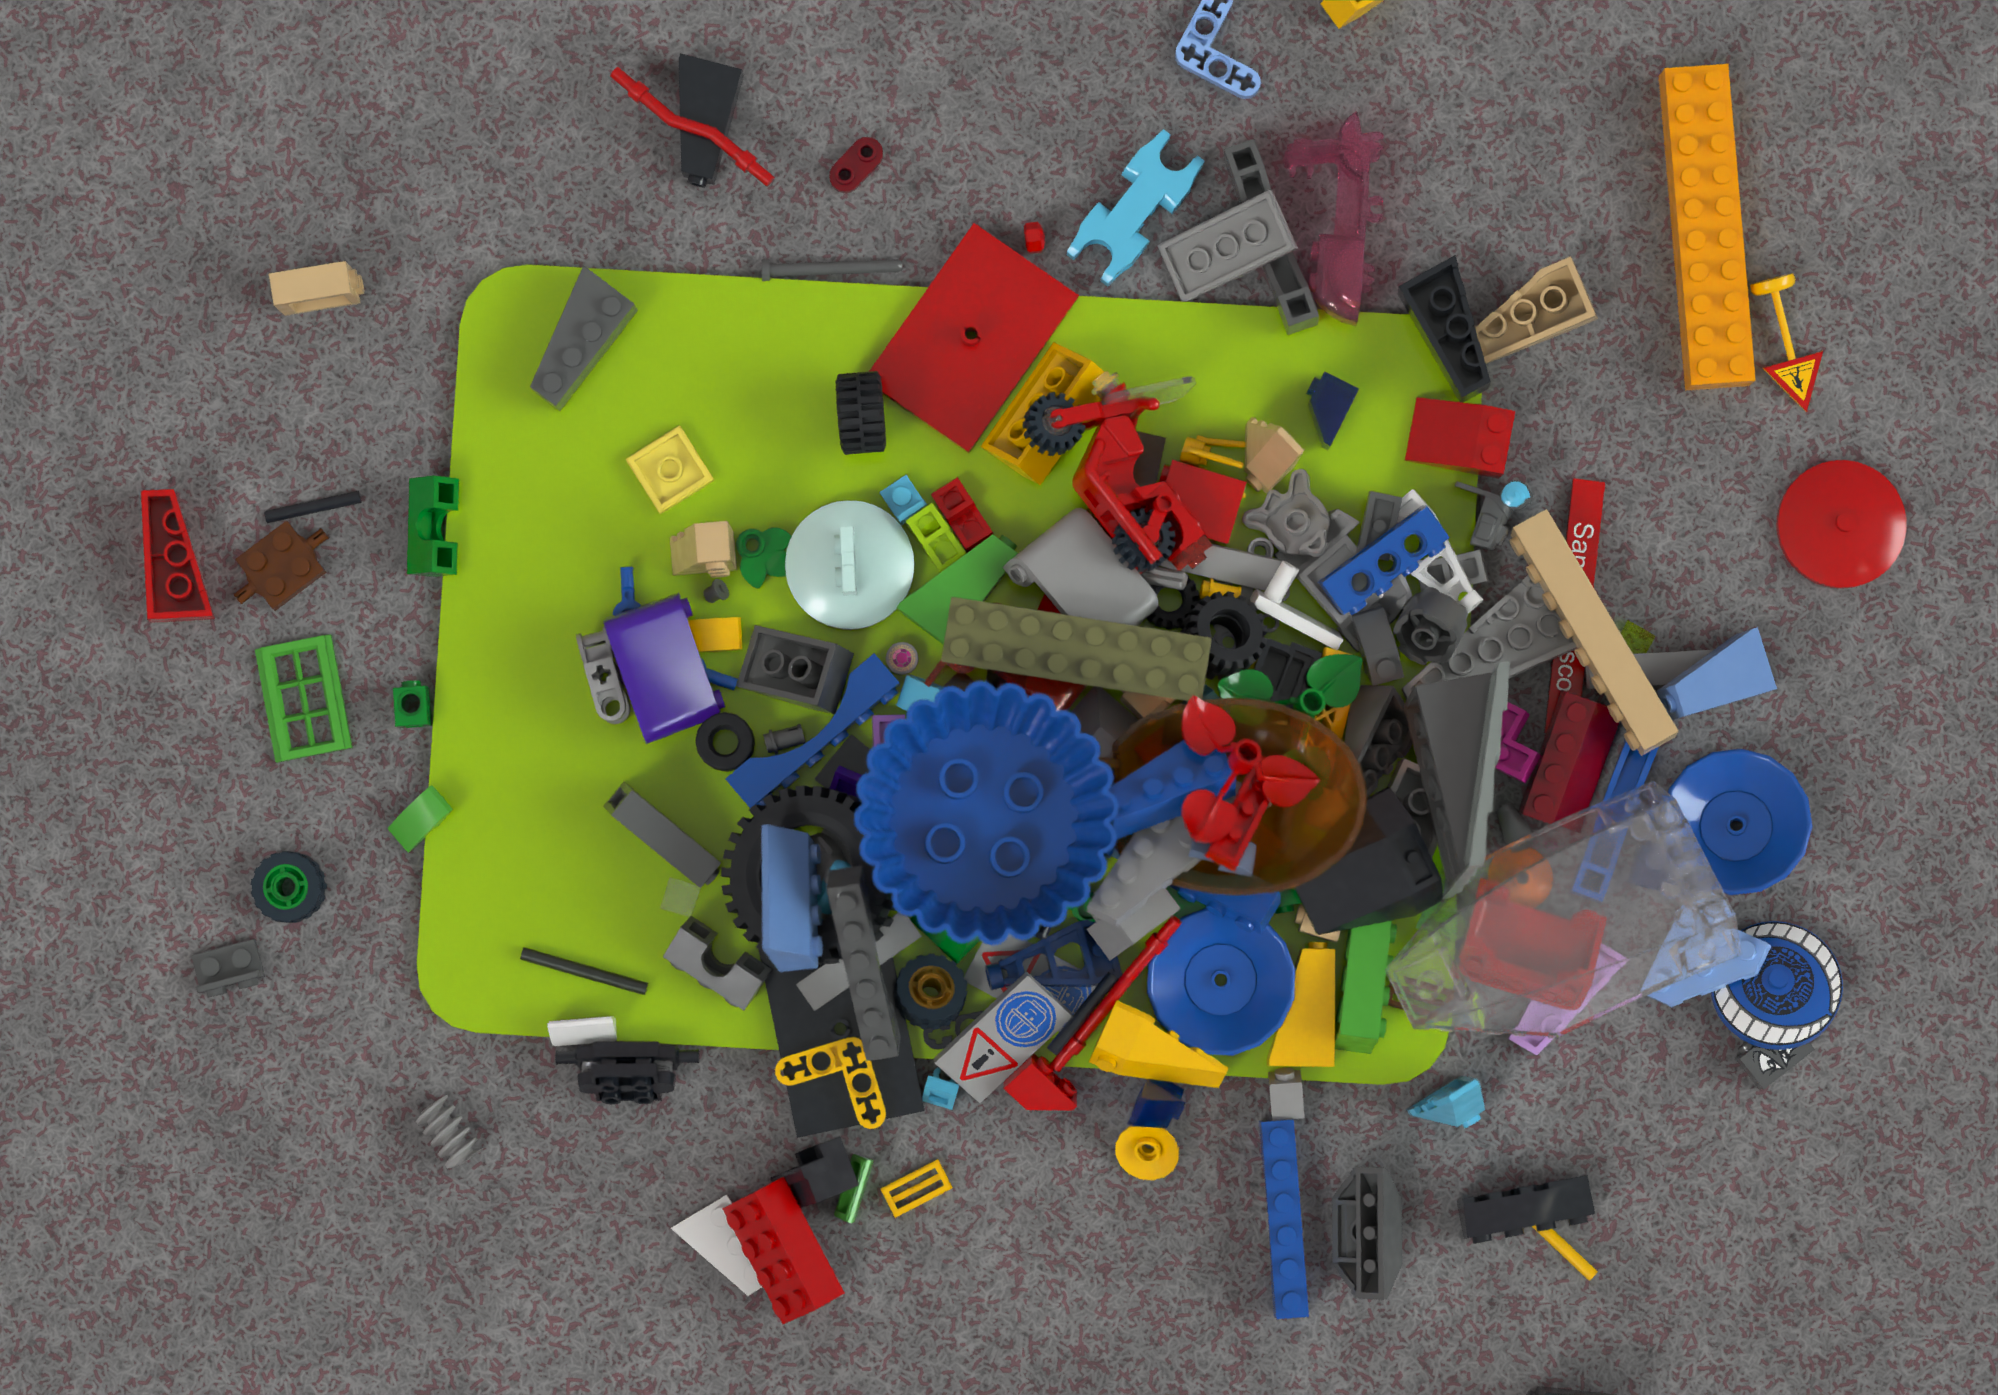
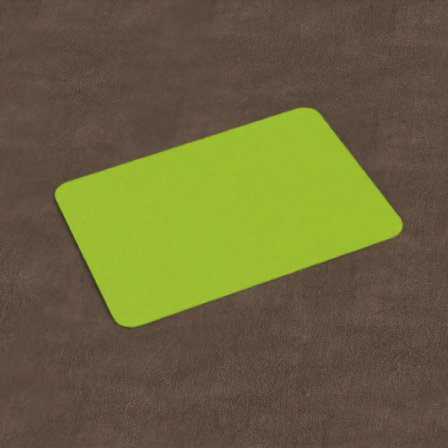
M521 265L502 268L481 280L466 300L459 328L449 476L450 478L459 479L458 511L447 513L445 541L458 543L457 575L443 576L429 772V786L433 785L453 810L439 826L431 830L425 837L417 950V972L420 991L431 1010L452 1027L475 1033L550 1037L547 1026L549 1021L614 1016L616 1018L617 1030L616 1041H659L661 1044L779 1050L765 982L747 1008L742 1010L727 1003L723 996L712 989L700 985L697 979L685 971L674 968L670 961L663 957L680 927L690 916H693L718 933L712 943V952L719 962L727 965L735 964L745 951L761 961L759 950L756 948L758 943L749 942L743 936L747 930L737 928L732 921L738 917V914L728 912L725 905L733 901L732 896L723 895L722 892L723 885H730V878L721 877V867H731V860L723 858L725 849L734 851L736 846L735 843L728 841L731 833L741 834L743 828L737 825L742 817L751 819L753 815L749 811L748 805L726 780L735 770L728 772L715 770L704 763L697 753L695 740L697 730L701 724L646 744L628 692L630 715L626 721L621 724H611L598 715L578 648L576 634L581 633L582 636L602 631V627H605L604 619L613 616L614 608L622 601L620 568L633 567L635 601L640 603L641 606L679 593L681 599L688 598L693 616L688 617V620L741 617L742 650L699 652L700 657L706 664V668L737 679L742 669L754 627L757 625L835 643L854 653L838 708L846 692L849 674L875 653L898 680L900 686L896 688L899 692L896 697L886 705L879 702L871 711L874 715H905V719H907V711L896 705L906 675H898L892 672L886 662L888 649L898 642L911 644L918 653L917 667L909 675L944 686L962 669L974 682H986L987 669L941 662L944 645L898 610L885 620L870 627L854 630L838 629L818 622L800 607L791 593L786 576L774 577L766 575L764 583L759 589L751 586L741 574L740 564L742 557L736 549V541L738 536L747 529H757L763 532L769 528L777 527L787 531L792 536L796 528L808 515L822 506L838 501L866 502L883 509L896 519L880 495V491L905 475L908 476L927 505L932 502L950 527L931 494L958 477L993 534L997 538H1000L1001 535L1006 536L1017 545L1015 551L1019 553L1073 509L1082 508L1087 510L1088 508L1074 490L1072 480L1097 427L1086 430L1081 434V439L1069 451L1067 450L1061 455L1041 485L1020 475L981 447L1053 342L1092 360L1116 384L1120 385L1125 382L1127 400L1141 396L1153 397L1159 400V408L1155 411L1145 410L1139 416L1136 425V431L1166 438L1156 483H1159L1164 464L1170 466L1172 459L1182 462L1180 461V456L1187 437L1196 439L1197 435L1206 438L1245 442L1246 423L1250 418L1254 417L1258 422L1263 420L1267 425L1272 423L1281 426L1304 450L1295 468L1271 490H1277L1281 494H1286L1289 490L1291 474L1297 469L1306 470L1310 477L1311 493L1322 502L1328 512L1339 509L1360 522L1347 534L1356 546L1358 545L1369 491L1403 498L1409 491L1414 489L1436 514L1441 526L1450 537L1448 540L1455 554L1474 551V546L1470 545L1476 523L1477 494L1458 488L1455 484L1458 481L1477 488L1478 475L1404 461L1416 398L1459 402L1410 315L1317 309L1319 314L1318 325L1287 335L1277 307L1079 296L970 453L957 446L883 394L886 447L884 452L845 455L840 446L836 378L838 374L869 372L928 287L770 278V281H762V278L588 268L633 302L638 311L561 411H558L537 395L530 385L582 268ZM968 332L965 335L966 338L971 340L977 338L975 332ZM1482 393L1464 403L1481 404ZM680 425L715 481L660 515L626 459ZM1206 445L1211 447L1212 453L1243 462L1244 466L1238 468L1208 459L1206 466L1202 464L1200 466L1207 470L1247 482L1245 478L1248 474L1244 471L1245 447ZM1247 482L1244 490L1246 497L1241 500L1229 543L1225 544L1205 537L1198 541L1247 552V548L1252 540L1256 538H1266L1269 540L1265 533L1246 527L1242 521L1246 511L1262 507L1267 494L1262 489L1257 492ZM728 521L734 532L737 570L730 571V576L712 578L708 573L673 576L670 537L677 536L679 532L685 533L684 529L695 523ZM904 523L901 526L909 538L914 555V576L911 588L906 596L907 598L940 572L908 524ZM950 527L951 532L954 534V536H955L956 539L958 540L957 536L955 535V533L953 532V530H952L951 527ZM1411 534L1404 541V547L1408 552H1414L1419 547V539L1415 534ZM752 539L747 542L746 548L749 551H755L759 544L756 540ZM1273 545L1274 553L1272 558H1275L1274 554L1279 550ZM1257 546L1254 548V554L1265 556L1266 550L1262 546ZM1427 554L1426 556H1424L1423 558H1421L1420 560H1424L1425 558H1427V557H1428V554ZM1378 559V567L1381 571L1385 572L1391 569L1393 565L1392 560ZM1185 572L1191 581L1195 582L1199 593L1202 581H1209L1210 579L1209 577ZM1006 573L985 602L1037 610L1045 593L1036 582L1028 587H1022L1014 583L1008 573ZM1411 574L1405 576L1412 597L1416 593L1421 592L1419 580ZM1295 578L1289 587L1290 595L1284 603L1338 631L1336 629L1338 627L1337 624L1301 582ZM715 579H721L728 587L729 597L726 600L719 599L714 603H709L704 598V590L710 587ZM1233 583V586L1241 587V585ZM1165 587L1157 595L1158 605L1165 611H1175L1182 604V595L1177 589ZM1468 592L1460 593L1458 600L1463 599ZM1261 610L1255 611L1257 614H1259V613H1262V615L1266 614L1265 612H1263V611H1261ZM1471 612L1468 613V617L1466 619L1467 627L1465 632L1470 628L1471 625ZM1399 616L1390 624L1392 634ZM1266 617L1263 624L1267 625L1268 629H1271L1275 626V620L1271 617ZM1147 618L1139 625L1140 627L1178 633L1182 630L1180 627L1172 629L1159 628L1153 622H1149ZM1280 620L1279 626L1274 632L1266 633L1263 636L1287 646L1294 642L1320 653L1323 652L1324 647L1331 648ZM1210 624L1212 637H1214L1216 631L1213 624ZM1395 634L1393 637L1397 645L1404 677L1379 684V686H1394L1405 703L1406 698L1402 688L1431 662L1428 661L1426 665H1421L1407 658L1399 650L1400 643ZM1342 636L1343 642L1338 651L1361 657L1360 651L1356 652ZM1225 637L1222 640V644L1225 648H1232L1234 640L1231 637ZM1362 662L1360 686L1372 685L1365 674ZM1254 663L1248 669H1252ZM603 673L602 681H607L608 673ZM1215 676L1213 680L1205 678V685L1210 687L1219 697L1217 687L1219 682L1218 676ZM710 683L713 691L719 689L723 697L725 708L720 709L721 713L727 712L738 715L752 729L755 746L751 758L775 756V752L768 753L763 734L769 733V729H772V732L801 724L805 742L807 743L817 736L834 716L833 714L808 709L737 686L733 691ZM1075 683L1064 711L1072 712L1094 686ZM1103 688L1124 708H1126L1132 715H1134L1120 701L1121 696L1124 694L1121 690ZM1176 699L1167 710L1180 711L1183 709L1180 703L1184 700ZM614 700L607 705L606 712L608 716L616 715L619 712L620 702ZM1221 700L1215 704L1216 706L1222 708L1229 714V712L1223 706ZM1267 707V716L1263 721L1289 718L1290 722L1292 715L1296 716V714L1279 707ZM1164 712L1147 728L1144 726L1110 765L1113 772L1112 783L1114 785L1142 767L1137 761L1136 751L1132 745L1163 723ZM872 717L861 726L855 723L846 730L849 736L852 734L870 750L872 749ZM1323 718L1314 723L1313 733L1319 735ZM1347 721L1330 783L1336 786L1339 785ZM724 729L715 734L713 747L718 753L730 754L737 748L738 739L731 730ZM1294 731L1293 737L1295 748H1298L1302 734ZM847 738L838 746L834 747L831 743L821 751L825 756L813 767L809 768L806 764L797 772L800 777L788 788L796 790V786L804 785L812 788L813 786L824 787L815 780V777ZM804 744L778 750L776 755L787 753ZM1412 744L1404 758L1418 764ZM1397 758L1392 764L1394 769L1389 775L1383 774L1378 779V786L1370 796L1388 786L1397 763L1404 758ZM1238 774L1236 781L1242 783L1246 775ZM623 782L627 783L721 862L718 867L720 870L719 874L709 885L704 883L699 888L604 808V804ZM781 785L772 794L775 796H780L779 790L785 788ZM1305 797L1302 800L1287 856H1276L1264 869L1295 865L1297 870L1330 835L1305 823L1312 802L1311 799ZM1272 803L1265 810L1261 821L1275 834L1282 807ZM802 826L792 830L809 833L811 836L821 833L824 828ZM1437 845L1432 859L1442 878V890L1444 891L1445 873ZM1112 856L1105 858L1107 863L1106 872L1096 882H1089L1090 892H1097L1118 859ZM1203 859L1188 870L1198 875L1223 878ZM1457 894L1454 897L1443 899V901L1416 916L1392 920V924H1397L1395 943H1389L1388 955L1393 956L1391 973L1453 990ZM1294 904V911L1274 913L1268 924L1286 942L1294 967L1300 949H1308V942H1327L1328 949H1335L1336 1037L1340 1029V1023L1336 1021L1337 1008L1339 1007L1340 998L1344 994L1341 991L1340 985L1343 968L1347 966V960H1344L1348 929L1341 930L1337 942H1331L1299 932L1300 924L1294 923L1300 904ZM1067 909L1065 919L1059 925L1052 927L1048 936L1075 922H1079L1073 916L1072 910ZM890 910L888 916L892 918L899 912ZM1168 919L1117 955L1122 974L1146 947V940L1153 932L1157 933ZM914 923L913 925L922 937L893 956L897 978L902 967L904 968L909 960H914L919 955H943L947 957L946 959L952 960ZM1033 936L1026 941L1035 944L1040 939ZM981 940L956 965L959 969H962L964 976L982 944ZM1071 942L1056 950L1054 956L1081 970L1084 968L1082 953L1077 943ZM524 947L647 982L648 988L646 994L641 995L520 960ZM1147 965L1119 1001L1143 1011L1156 1019L1147 994ZM1218 974L1214 981L1217 985L1223 986L1227 982V977L1224 974ZM1387 974L1385 978L1386 987L1389 985L1391 976ZM1397 981L1396 988L1445 1002L1446 995ZM967 983V997L959 1015L986 1010L997 998ZM932 987L923 989V992L928 996H937L939 994ZM1393 994L1392 1000L1436 1013H1442L1443 1008ZM1452 1004L1447 1022L1391 1006H1382L1381 1018L1386 1019L1384 1038H1379L1371 1054L1335 1049V1067L1267 1066V1057L1274 1034L1262 1045L1236 1055L1210 1056L1229 1068L1225 1076L1268 1078V1072H1275L1278 1068L1289 1067L1294 1070H1300L1301 1079L1306 1081L1375 1085L1408 1082L1430 1069L1445 1049L1451 1026ZM1109 1014L1085 1041L1086 1046L1078 1055H1073L1064 1067L1099 1069L1097 1065L1090 1063L1089 1060ZM906 1019L914 1058L934 1059L943 1049L930 1048L923 1038L924 1029L909 1024V1021ZM965 1019L960 1025V1031L962 1032L974 1019ZM1156 1019L1154 1025L1167 1033V1030ZM951 1021L949 1025L951 1029L941 1030L939 1027V1029L928 1033L929 1039H935L936 1044L943 1043V1037L952 1035L953 1041L957 1037L955 1032L956 1021ZM842 1022L837 1023L835 1032L839 1035L845 1034L847 1029L845 1024ZM1059 1031L1034 1053L1037 1057L1043 1056L1051 1063L1056 1055L1047 1047Z

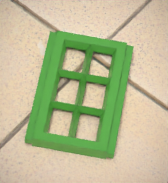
M322 635L255 649L275 762L279 763L353 748L332 635ZM316 649L321 675L303 678L299 652ZM292 654L297 679L279 683L275 657ZM322 682L327 708L309 711L305 685ZM298 686L303 712L285 715L281 689ZM328 715L333 740L315 743L311 718ZM304 719L309 745L291 748L287 722Z

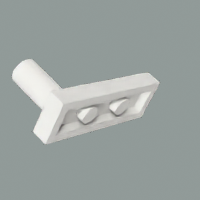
M1282 560L1265 592L1255 588L1250 597L1251 603L1253 602L1257 609L1338 650L1343 642L1340 632L1282 602L1299 572L1297 567Z

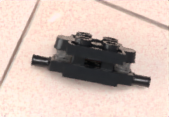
M659 1041L594 1042L593 1046H577L575 1051H556L555 1053L556 1065L575 1064L582 1071L577 1074L580 1092L595 1094L597 1101H602L604 1104L609 1105L619 1104L621 1101H634L638 1104H651L653 1101H662V1093L672 1092L675 1088L676 1075L672 1070H677L680 1063H699L700 1060L699 1049L680 1050L676 1046H660Z

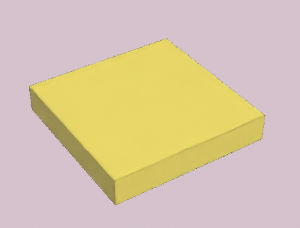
M680 425L626 459L660 515L715 481Z

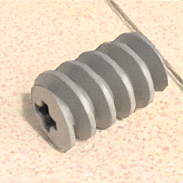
M445 1095L424 1109L416 1123L418 1126L428 1124L423 1132L425 1136L436 1135L430 1144L432 1147L443 1145L438 1156L439 1158L450 1156L445 1164L446 1168L449 1169L467 1162L481 1152L483 1148L472 1149L477 1138L465 1139V1135L470 1128L469 1126L457 1127L463 1117L451 1118L450 1115L456 1107L454 1105L443 1106L448 1098V1095Z

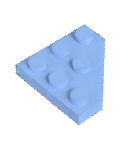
M1682 905L1640 992L1670 1007L1682 1004L1684 1000L1692 997L1703 996L1725 988L1727 984L1757 976L1770 951L1771 945Z

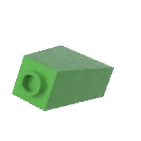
M992 534L901 601L897 606V610L944 645L951 597L985 602L1007 573L1003 566L1018 554L1015 551L1017 545L1004 535L997 538Z

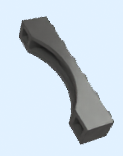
M1255 139L1224 149L1223 160L1239 204L1271 190ZM1293 251L1262 266L1287 335L1318 325L1319 314Z
M862 865L829 870L827 893L866 1061L898 1057L901 1036L895 1009L887 993L879 963L869 894Z

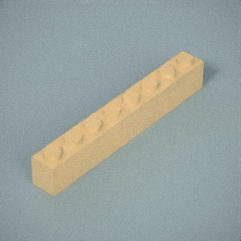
M1546 509L1513 527L1511 532L1512 538L1509 541L1517 556L1523 555L1528 563L1526 571L1534 584L1540 583L1545 592L1542 594V598L1551 612L1555 610L1561 619L1558 625L1566 639L1572 638L1577 646V649L1574 651L1583 667L1588 665L1594 675L1591 677V681L1596 691L1600 695L1604 693L1610 702V705L1607 707L1616 723L1621 721L1627 732L1624 733V737L1629 747L1633 751L1637 749L1642 756L1675 738L1679 732L1548 510Z

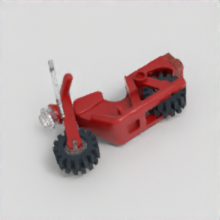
M1106 371L1092 382L1095 388L1091 393L1094 396L1098 395L1101 399L1099 402L1079 404L1074 407L1072 404L1075 399L1070 397L1067 401L1064 399L1066 394L1060 393L1057 397H1055V392L1049 393L1046 397L1045 395L1040 396L1025 413L1024 418L1026 419L1022 423V428H1027L1024 433L1025 439L1029 437L1032 439L1029 445L1032 448L1035 445L1040 447L1037 452L1043 454L1045 451H1048V456H1054L1057 452L1058 455H1062L1081 439V434L1084 431L1097 427L1074 474L1072 486L1111 536L1112 544L1117 545L1113 551L1115 555L1121 554L1122 557L1119 561L1122 564L1127 561L1129 563L1127 568L1130 570L1136 568L1137 572L1141 575L1147 569L1151 571L1157 566L1159 567L1166 559L1172 562L1177 570H1182L1187 565L1194 569L1207 559L1204 552L1212 544L1204 535L1205 533L1201 529L1199 521L1193 515H1190L1183 506L1178 494L1170 489L1165 481L1140 487L1133 476L1136 460L1144 451V446L1136 432L1139 416L1145 410L1155 411L1159 408L1160 404L1173 402L1184 397L1196 385L1194 376L1127 389L1125 382L1121 384L1117 379L1119 377L1117 372L1110 375Z

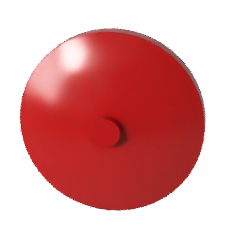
M1834 460L1813 466L1799 475L1790 484L1779 504L1776 528L1779 544L1785 557L1802 576L1825 587L1845 589L1869 583L1881 576L1892 566L1899 556L1905 541L1907 520L1900 495L1884 475L1863 463L1849 460Z

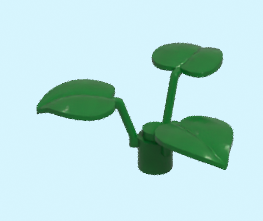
M1335 654L1315 661L1308 669L1306 675V682L1310 689L1305 690L1297 698L1291 697L1285 700L1269 701L1273 695L1272 683L1264 673L1258 670H1241L1220 679L1218 682V693L1223 706L1231 716L1246 724L1260 723L1267 716V707L1274 708L1292 705L1295 714L1307 721L1300 741L1301 748H1292L1284 756L1305 765L1320 778L1318 785L1306 795L1307 798L1313 801H1318L1326 793L1325 788L1329 787L1333 774V762L1329 751L1321 744H1313L1307 747V740L1312 725L1315 723L1314 717L1325 708V705L1333 708H1342L1355 700L1360 688L1362 658L1349 654Z

